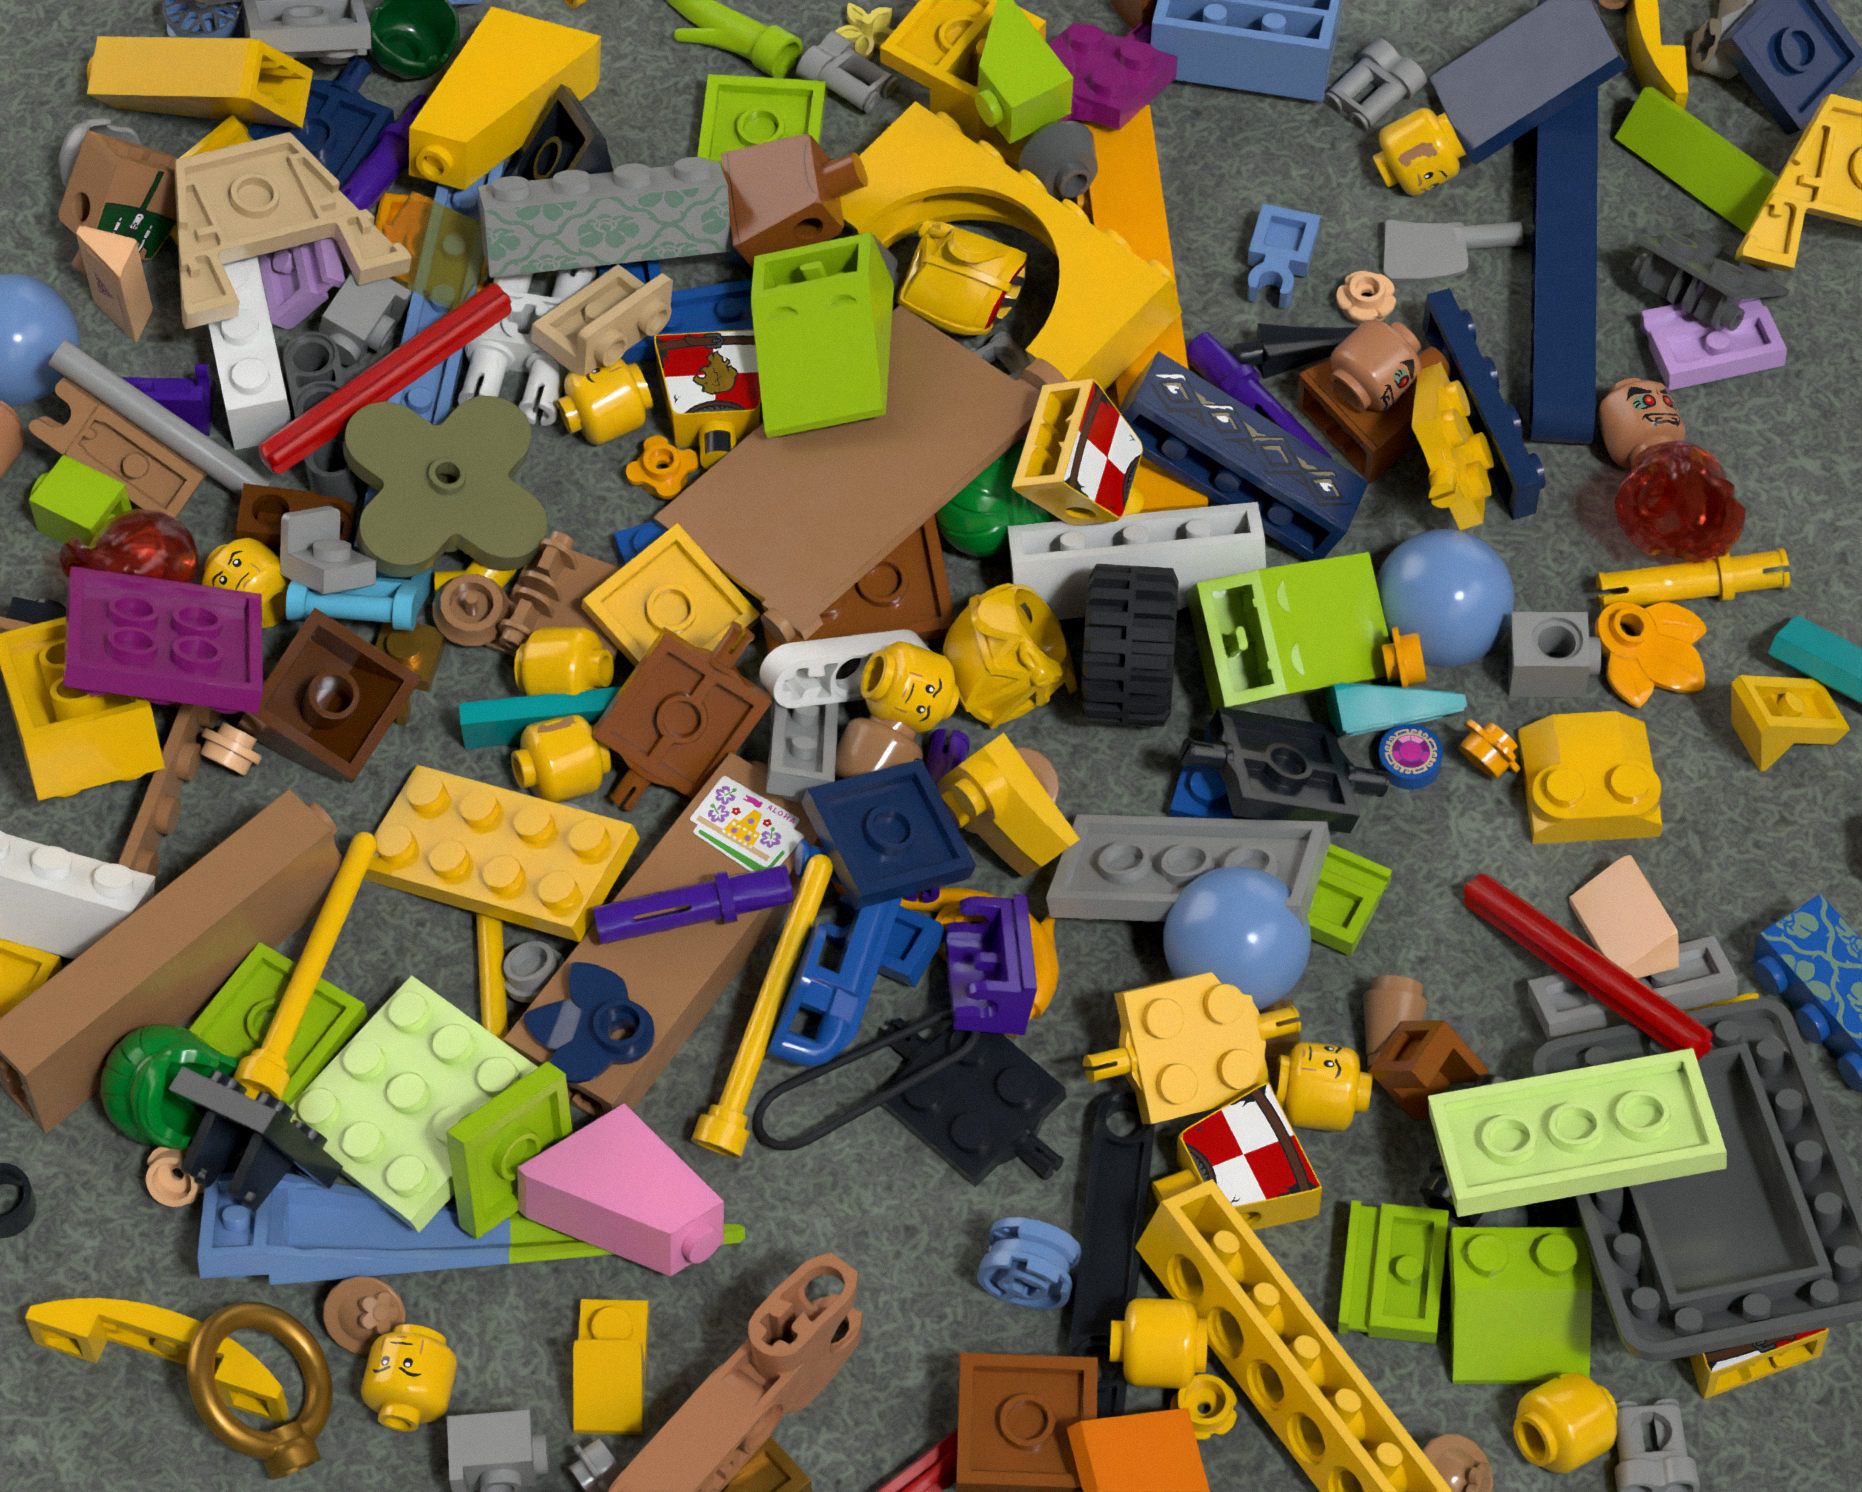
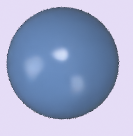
M0 274V400L9 406H17L37 401L55 391L56 384L65 376L47 364L65 339L80 349V333L72 309L65 299L51 286L26 275Z
M1434 529L1410 537L1389 554L1376 578L1390 644L1393 643V627H1398L1399 635L1418 632L1424 664L1458 666L1471 663L1487 655L1504 638L1509 628L1511 612H1514V586L1503 559L1482 539L1464 531Z
M1247 866L1221 867L1211 870L1190 882L1179 893L1175 904L1167 915L1164 926V953L1174 979L1212 972L1222 984L1234 985L1242 994L1251 995L1258 1011L1284 998L1302 977L1311 951V930L1308 917L1303 927L1293 913L1284 906L1286 897L1291 896L1292 890L1274 875Z

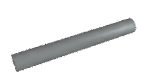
M66 339L47 365L238 496H242L244 483L269 486L271 483L270 479Z

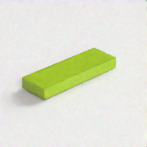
M1654 87L1643 88L1614 137L1745 233L1748 232L1778 179L1771 171Z

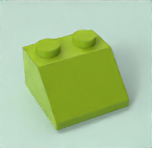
M1452 1227L1446 1259L1452 1384H1544L1564 1373H1580L1590 1378L1592 1278L1590 1253L1581 1227Z

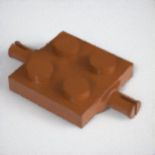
M733 621L713 651L695 647L665 627L662 629L592 729L593 737L618 752L630 767L614 792L610 794V798L618 806L623 801V809L632 811L651 782L673 787L693 800L729 753L735 754L772 703L769 693L742 677L734 666L749 643L755 638L754 634L746 627L742 631L741 624Z

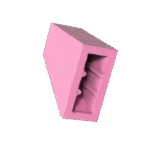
M625 1103L517 1167L518 1208L527 1219L670 1277L692 1263L696 1264L707 1260L719 1246L724 1244V1201Z

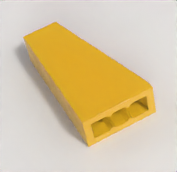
M491 6L409 127V175L462 190L469 188L522 147L560 84L571 88L579 101L596 89L600 81L601 36Z
M97 36L95 52L89 60L87 67V95L112 108L218 120H226L234 114L241 122L303 128L313 70L260 39Z

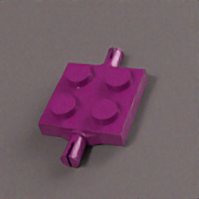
M1072 23L1049 44L1053 52L1074 77L1071 114L1059 120L1093 121L1120 130L1176 78L1178 57L1156 50L1150 45L1152 27L1148 24L1143 28V23H1138L1126 36L1117 37L1103 32L1094 25Z

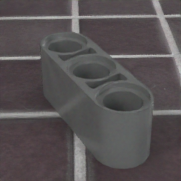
M317 331L304 332L296 335L287 343L284 349L283 360L295 418H297L345 385L338 348L335 341L327 334ZM345 429L306 456L304 462L311 492H317L318 495L341 498L352 505L361 497L365 490V482L351 471L345 461L343 454ZM333 469H342L337 472H328Z

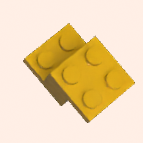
M920 0L880 46V62L930 88V111L936 115L939 111L948 114L961 127L966 137L976 144L980 140L991 144L1001 154L1005 163L1019 173L1018 163L1020 154L1031 134L1009 144L996 126L990 127L982 120L974 100L975 94L978 93L979 64L997 0ZM1019 7L1046 41V20Z

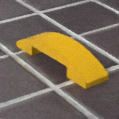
M1630 0L1626 15L1628 48L1632 65L1642 90L1645 87H1654L1685 109L1689 93L1685 46L1661 45L1658 0Z
M75 1298L45 1302L30 1306L25 1316L35 1344L96 1364L107 1341H112L187 1366L191 1342L195 1333L202 1325V1322L172 1310L150 1304L106 1298ZM225 1338L217 1351L214 1364L216 1385L225 1405L285 1424L290 1412L282 1386L254 1355L231 1338Z

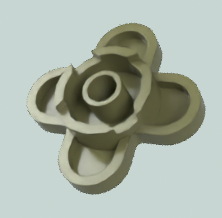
M478 396L460 404L441 425H433L408 407L393 402H377L366 405L351 417L346 427L343 442L345 461L357 477L379 492L365 507L361 515L357 534V542L361 554L376 560V570L389 576L411 577L428 570L444 552L462 550L464 555L468 554L479 563L497 570L521 568L538 556L540 553L538 545L541 539L545 538L548 523L545 510L531 493L511 480L527 458L532 437L530 423L520 408L500 397Z

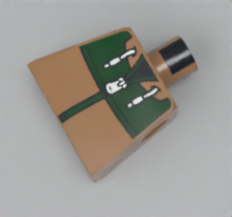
M87 130L58 212L60 221L74 234H76L79 226H86L137 240L141 260L148 261L154 258L177 225L174 181L177 158L170 153ZM79 248L72 261V266L87 275Z

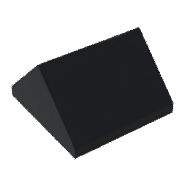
M560 84L503 177L518 176L531 181L550 179L555 174L566 170H581L588 174L613 172L606 139L571 88Z

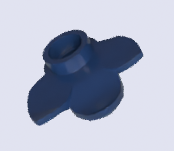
M574 962L571 964L569 971L571 999L548 1004L524 1014V1023L530 1035L537 1044L550 1052H554L550 1063L566 1074L567 1083L578 1084L598 1078L612 1064L623 1065L633 1063L649 1052L655 1039L652 1017L642 1006L629 1000L624 980L613 971L591 963ZM621 1029H626L633 1033V1036L626 1040H613L610 1038L614 1032Z

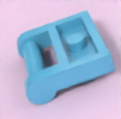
M432 567L421 574L411 577H394L376 570V585L328 594L319 593L292 580L288 586L286 596V619L289 621L305 622L313 609L317 608L330 618L392 623L394 630L413 631L416 625L417 613L431 591Z

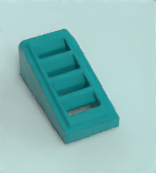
M1343 682L1331 684L1324 689L1330 724L1334 726L1338 739L1391 729L1402 724H1417L1453 717L1468 707L1465 694H1457L1450 691Z

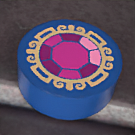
M1417 724L1396 726L1389 730L1380 742L1378 768L1379 770H1386L1388 772L1387 776H1389V783L1398 788L1414 790L1426 787L1437 778L1441 770L1442 744L1439 738L1424 726Z

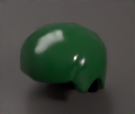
M384 0L378 7L374 8L369 17L371 49H368V51L384 70L403 79L427 77L438 72L449 60L460 38L459 15L448 0Z

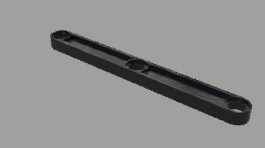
M1130 1090L1116 1091L1107 1095L1099 1103L1096 1112L1081 1239L1082 1253L1078 1265L1068 1356L1086 1357L1092 1353H1103L1110 1356L1111 1320L1125 1321L1126 1307L1129 1302L1137 1298L1141 1255L1135 1247L1145 1228L1155 1123L1144 1124L1143 1129L1132 1137L1117 1136L1106 1125L1107 1120L1119 1111H1130L1140 1117L1136 1093ZM1116 1362L1118 1369L1112 1378L1097 1382V1419L1124 1416L1128 1382L1124 1377L1123 1362Z

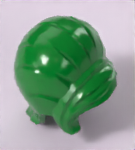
M1018 440L934 514L941 535L960 552L980 558L999 555L1009 549L1007 526L1050 522L1056 517L1012 488L1026 440Z
M170 1024L143 1026L126 1035L114 1047L106 1061V1067L103 1068L100 1079L103 1107L110 1121L124 1135L146 1145L186 1150L189 1145L191 1146L203 1117L169 1090L170 1085L182 1066L207 1078L213 1069L233 1078L240 1062L235 1057L222 1054L197 1034L186 1028Z

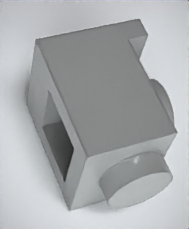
M351 272L322 315L319 332L327 334L335 341L342 364L351 366L356 363L359 365L369 348L380 352L391 336L396 323L400 325L406 316L412 291L390 278L358 285Z
M530 1410L447 1416L449 1481L452 1492H520L522 1487L537 1486V1476L549 1475L547 1434H534Z

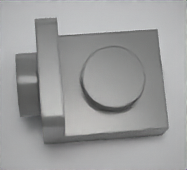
M324 506L285 513L281 518L280 575L322 594L376 585V560L352 550L349 542L340 540V511L332 506Z

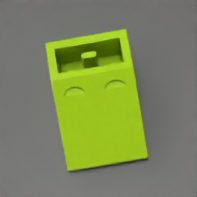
M871 232L754 256L751 307L764 430L767 438L886 415L894 282Z
M1369 552L1258 569L1197 582L1185 592L1213 715L1218 707L1240 710L1322 692L1331 684H1339L1340 682L1359 684L1387 678L1382 645L1390 644Z

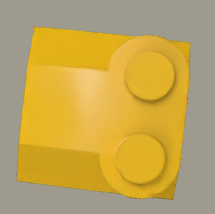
M1617 711L1552 714L1518 729L1517 734L1532 844L1661 836L1662 819L1659 805L1661 782L1653 768L1645 722Z
M1002 733L938 781L939 794L957 829L959 830L963 827L971 833H977L1000 858L1023 878H1026L1080 840L1005 733Z

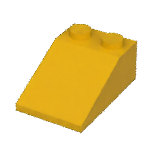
M66 617L0 633V670L38 801L52 797L72 796L83 789L118 780H134L140 778L145 773L165 768L149 701L143 697L114 693L102 696L90 695L78 688L63 686Z

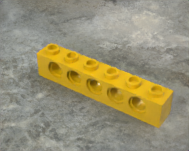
M1213 1179L1161 1201L1135 1248L1174 1299L1190 1301L1196 1309L1197 1317L1208 1318V1345L1320 1492H1453Z

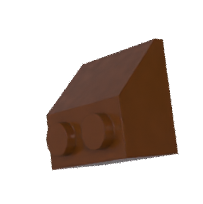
M314 608L264 682L259 714L245 712L237 727L279 755L298 765L352 784L422 677L317 608Z

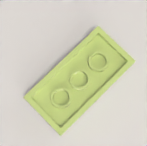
M1693 1048L1428 1096L1429 1115L1457 1217L1722 1170L1727 1167V1151Z

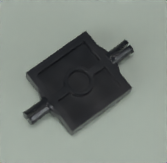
M1218 707L1208 724L1213 743L1186 738L1180 750L1182 765L1215 769L1217 773H1220L1224 780L1234 816L1255 820L1323 821L1328 823L1330 831L1350 834L1360 817L1354 792L1383 797L1389 787V776H1387L1388 772L1386 770L1357 767L1349 761L1340 749L1336 732L1332 725Z
M898 1018L893 1021L894 1029L889 1025L883 1037L908 1025L902 1018ZM952 1023L942 1034L931 1038L929 1041L915 1033L891 1044L909 1061L905 1070L884 1091L960 1049L969 1039L971 1031L953 1030ZM981 1032L978 1043L970 1054L881 1104L884 1109L974 1187L981 1183L999 1165L1009 1162L1017 1156L1023 1158L1045 1180L1051 1178L1054 1175L1053 1169L1057 1172L1064 1162V1158L1061 1155H1058L1037 1136L1044 1120L1067 1098L1066 1089L1002 1033Z

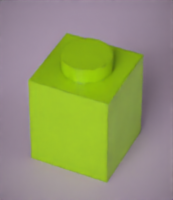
M64 454L50 472L43 473L36 480L29 498L38 532L99 562L134 517L126 484Z

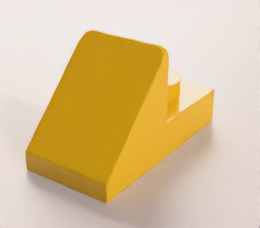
M1739 675L1731 683V723L1760 772L1766 771L1794 743L1833 745L1850 730L1849 725L1825 686L1814 679Z
M581 1299L578 1340L573 1342L574 1434L642 1435L650 1314L648 1300Z

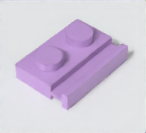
M326 238L258 255L271 324L284 329L294 328L329 298L327 291L331 287L341 288L346 281L338 243L334 238Z
M1760 298L1742 299L1739 307L1745 311L1741 324L1734 331L1726 328L1721 331L1714 329L1709 324L1693 316L1694 312H1685L1682 309V303L1641 311V332L1647 335L1650 352L1669 391L1785 366L1787 348L1767 306L1762 305Z

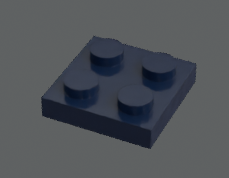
M1758 0L1718 41V44L1787 135L1802 130L1812 119L1823 98L1830 94L1835 95L1862 66L1861 47L1826 0Z
M922 759L808 788L802 799L801 804L855 910L970 879L976 867V863Z

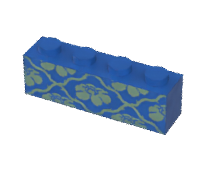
M1820 893L1759 933L1752 960L1754 964L1753 969L1757 980L1769 994L1773 996L1780 994L1795 1011L1797 1024L1803 1034L1815 1044L1822 1042L1838 1060L1839 1072L1845 1082L1853 1090L1862 1092V939Z

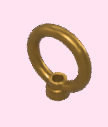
M250 1301L231 1304L210 1315L195 1333L187 1358L189 1391L195 1408L203 1422L218 1439L233 1450L252 1458L264 1460L270 1480L285 1477L319 1462L322 1457L315 1440L325 1428L331 1413L333 1384L326 1356L315 1337L299 1320L286 1311L261 1302ZM242 1329L261 1330L275 1336L290 1349L302 1369L306 1385L304 1408L296 1422L281 1426L270 1432L259 1431L242 1423L227 1408L216 1385L214 1364L221 1343L230 1334Z

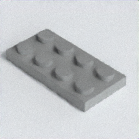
M1077 814L1072 828L1080 840L1062 853L1046 896L1049 914L1052 918L1166 922L1167 915L1175 904L1179 893L1194 879L1221 867L1247 866L1274 875L1292 890L1291 896L1286 897L1284 906L1293 913L1304 927L1331 843L1328 823L1323 821Z

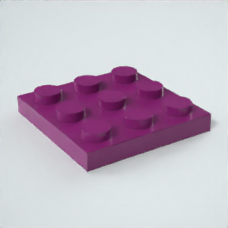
M71 566L67 588L63 686L78 688L90 695L102 696L114 693L143 697L149 702L161 705L179 702L208 706L214 711L225 714H233L240 711L259 714L263 694L262 594Z

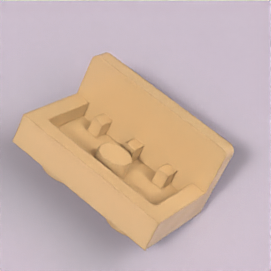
M618 264L532 323L531 341L570 371L583 377L600 364L606 367L612 366L620 360L626 350L646 336L658 334L666 326L672 313L673 280L664 273H661L647 284H644Z

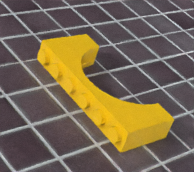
M916 101L859 156L867 173L868 186L840 196L844 228L837 235L839 238L871 232L886 248H889L899 240L917 232L919 226L926 220L942 221L945 223L961 220H986L1014 226L1040 240L1059 260V287L1054 306L1045 325L1025 351L1030 363L1037 358L1044 359L1058 369L1068 382L1094 379L1105 391L1183 313L1174 290L1177 284L1176 280L1163 264L1152 258L1147 262L1133 253L1127 241L1116 231L1107 228L1104 232L1090 223L1084 211L1073 201L1066 198L1062 202L1058 201L1048 194L1042 182L1030 171L1022 169L1018 173L1005 163L1001 154L991 144L984 140H980L976 144L964 135L961 127L948 114L939 111L935 115Z

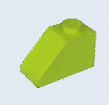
M997 0L979 64L978 93L975 94L974 100L982 120L990 127L996 126L1008 143L1011 144L1033 133L1041 126L1071 114L1074 77L1014 0Z

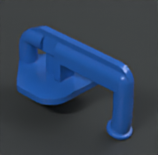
M805 839L799 841L794 863L795 874L798 878L803 877L811 857L817 854H823L828 857L824 847L809 845V842ZM833 867L830 881L842 885ZM902 897L855 911L835 972L817 965L826 938L827 926L817 922L812 927L767 1047V1054L795 1065L814 1067L824 1065L832 1060L854 1039L858 1032ZM799 1006L822 1015L814 1040L789 1030Z

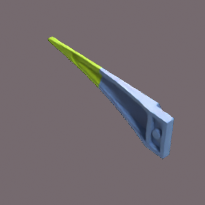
M230 1172L221 1173L209 1188H205L197 1259L200 1279L220 1277L239 1279L254 1275H269L270 1285L345 1279L356 1276L368 1277L613 1255L614 1253L527 1219L521 1212H515L479 1239H476L459 1226L456 1204L448 1203L418 1233L360 1188L333 1183L331 1188L327 1189L302 1176L286 1173L260 1207L253 1211L244 1207L241 1203L242 1200L228 1194V1188L236 1173ZM724 1224V1244L722 1245L740 1243L746 1238L745 1227L739 1224Z

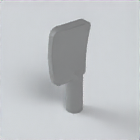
M1387 220L1384 229L1383 275L1390 279V281L1422 282L1465 274L1468 269L1467 250L1522 246V223L1509 222L1464 226L1462 222L1413 223Z

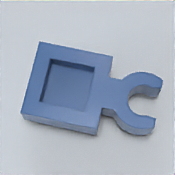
M1262 203L1248 251V265L1255 266L1248 276V301L1256 302L1258 291L1263 286L1273 285L1280 289L1279 307L1286 309L1290 305L1294 290L1293 275L1307 277L1320 231V215Z

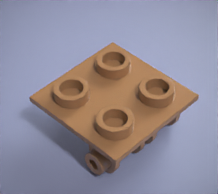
M553 531L549 539H541L538 545L540 551L538 556L524 566L508 598L510 601V619L501 620L499 624L501 634L494 641L487 643L486 646L516 657L520 645L526 643L530 635L539 628L584 627L596 633L603 649L610 651L614 662L619 649L581 608L582 600L621 568L571 550L575 543L574 540L564 533Z

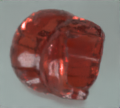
M1680 440L1667 441L1648 449L1621 481L1615 498L1617 522L1628 539L1638 549L1651 556L1662 554L1668 557L1681 558L1692 563H1705L1710 559L1726 556L1743 532L1746 511L1742 503L1734 497L1735 485L1727 480L1726 472L1715 456L1691 442Z
M134 509L110 518L102 525L87 545H84L79 537L72 536L61 547L59 561L65 575L68 577L70 576L72 566L190 583L198 569L199 554L193 536L180 520L158 510Z

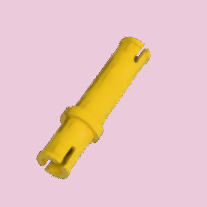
M1784 548L1730 557L1728 551L1715 552L1710 560L1608 573L1597 572L1596 589L1606 590L1623 587L1622 592L1598 595L1601 612L1609 604L1617 601H1629L1642 606L1717 595L1719 601L1734 600L1735 593L1789 588V571L1763 573L1765 568L1788 566L1789 562Z

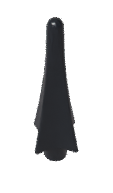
M1258 323L1257 340L1234 344V357L1242 365H1260L1263 379L1330 357L1334 349L1357 327H1299Z

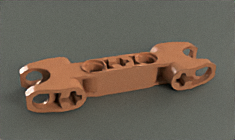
M832 1252L814 1257L802 1264L754 1312L749 1320V1337L726 1363L719 1366L709 1375L621 1472L607 1492H721L774 1432L786 1413L790 1414L801 1411L809 1405L838 1373L858 1346L863 1325L862 1312L853 1307L857 1298L858 1271ZM820 1275H832L839 1278L844 1284V1289L840 1296L832 1294L826 1297H819L810 1303L805 1295V1289L809 1281ZM844 1320L849 1326L847 1334L840 1341L831 1343L838 1326Z

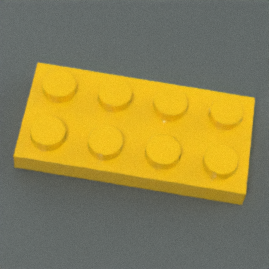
M416 765L374 834L377 848L364 878L383 886L581 942L595 918L593 907L603 904L640 838L631 823Z

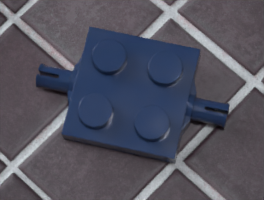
M352 56L336 81L311 80L303 128L253 123L248 133L253 140H259L290 132L340 182V190L360 163L379 144L377 139L379 133L386 125L395 123L393 109L367 100L358 92L368 75L371 74L372 67L365 59L361 58L359 61L358 56Z

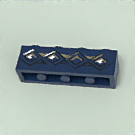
M1159 351L1131 384L1119 409L1121 415L1141 440L1142 456L1220 505L1258 502L1263 532L1309 561L1324 559L1347 533L1369 483Z

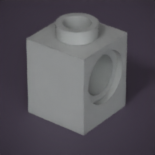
M1511 612L1507 637L1509 697H1585L1589 675H1599L1601 667L1600 637H1589L1588 612ZM1545 653H1558L1564 656V658H1551L1545 655Z

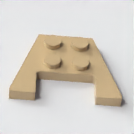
M290 132L176 159L174 181L182 323L185 329L238 316L240 301L222 264L326 238H334L358 285L409 273L412 259L409 251L399 241L393 245L374 226L375 217L367 209L359 210L339 190L340 182Z

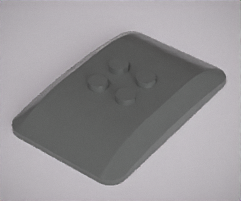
M1765 998L1749 999L1685 1012L1710 1029L1713 1034L1711 1039L1713 1047L1708 1055L1702 1056L1698 1061V1065L1727 1151L1726 1169L1571 1197L1596 1274L1623 1345L1628 1352L1639 1359L1650 1362L1667 1361L1862 1321V1196L1793 1016L1779 1002ZM1633 1023L1561 1037L1546 1042L1534 1055L1533 1077L1672 1051Z

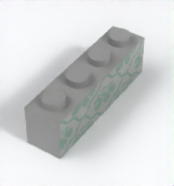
M688 157L676 161L672 166L649 168L643 164L631 163L618 166L614 169V172L588 174L581 170H566L555 174L550 179L528 181L523 177L508 176L495 180L492 185L477 186L482 248L490 278L731 251L728 184L719 161H709L701 157Z

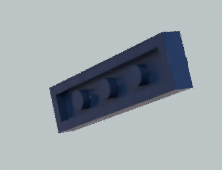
M1450 288L1427 294L1422 329L1430 346L1438 349L1448 361L1451 369L1449 381L1458 380L1466 393L1470 406V415L1466 418L1473 433L1482 432L1489 443L1494 460V467L1490 468L1489 471L1512 520L1536 514L1540 490L1544 489L1546 485L1544 469L1537 454H1528L1522 441L1521 421L1515 407L1512 404L1505 405L1499 393V377L1494 362L1489 356L1482 357L1476 344L1477 335L1472 316L1467 309H1459Z

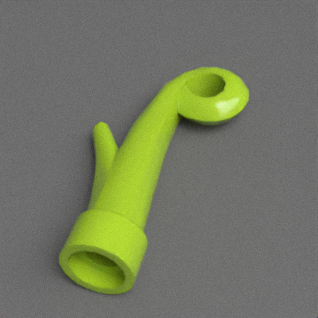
M667 0L685 18L700 27L676 29L674 31V39L677 42L710 45L739 54L750 59L756 68L773 78H784L797 65L801 57L802 40L778 25H765L714 0Z

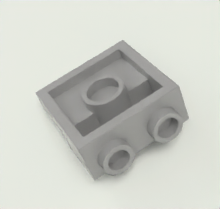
M243 0L244 38L260 39L293 59L318 57V61L324 64L348 63L350 57L354 55H367V49H371V27L363 0Z

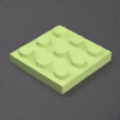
M411 975L290 1105V1108L295 1112L290 1122L298 1120L327 1138L328 1141L323 1150L343 1166L340 1173L419 1233L455 1194L446 1131L457 1124L461 1118L473 1113L508 1089L516 1080L524 1078L538 1067Z

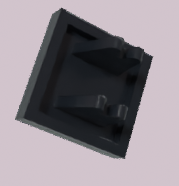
M182 1066L169 1087L172 1093L203 1117L181 1165V1171L195 1177L194 1180L197 1184L209 1188L241 1148L246 1149L228 1188V1194L242 1200L241 1203L244 1207L253 1211L257 1210L289 1170L330 1189L343 1168L338 1161L323 1150L328 1141L327 1138L298 1120L290 1122L295 1112L288 1105L262 1091L259 1092L255 1100L245 1096L247 1089L242 1084L218 1070L213 1069L207 1078Z

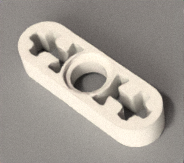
M905 629L786 643L775 648L764 659L760 668V680L777 703L785 708L863 700L866 698L862 696L860 691L861 676L867 661L874 652L884 650L887 646L897 641L911 643L929 651L931 650L915 632ZM853 658H861L860 664L853 674L844 679H836L837 671L845 662Z

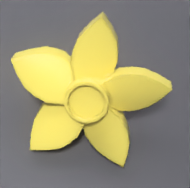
M848 3L847 20L850 25L839 27L835 31L855 43L854 51L869 60L873 55L875 47L880 49V46L893 32L889 28L892 8L878 7L872 10L870 14H866L862 8Z

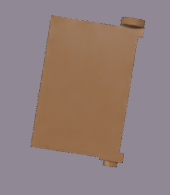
M899 305L892 311L886 415L767 438L764 423H762L653 518L657 526L666 531L678 523L724 575L763 602L761 604L765 613L761 616V621L781 644L789 643L796 637V634L803 640H806L823 625L819 616L823 611L1029 432L1043 385L1068 381L1052 364L1040 358L1035 359L1021 372V377L1016 381L902 305Z

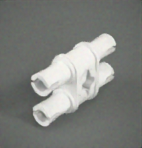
M596 266L577 268L576 273L572 269L559 270L551 297L528 294L533 273L494 278L493 284H497L509 296L512 311L510 315L465 346L466 356L470 365L463 389L459 394V405L468 399L478 396L498 397L505 372L509 370L530 373L523 399L518 407L526 415L529 423L535 424L539 408L544 410L541 426L551 425L556 421L558 414L557 399L561 397L565 377L570 370L531 341L532 323L592 283L597 273Z

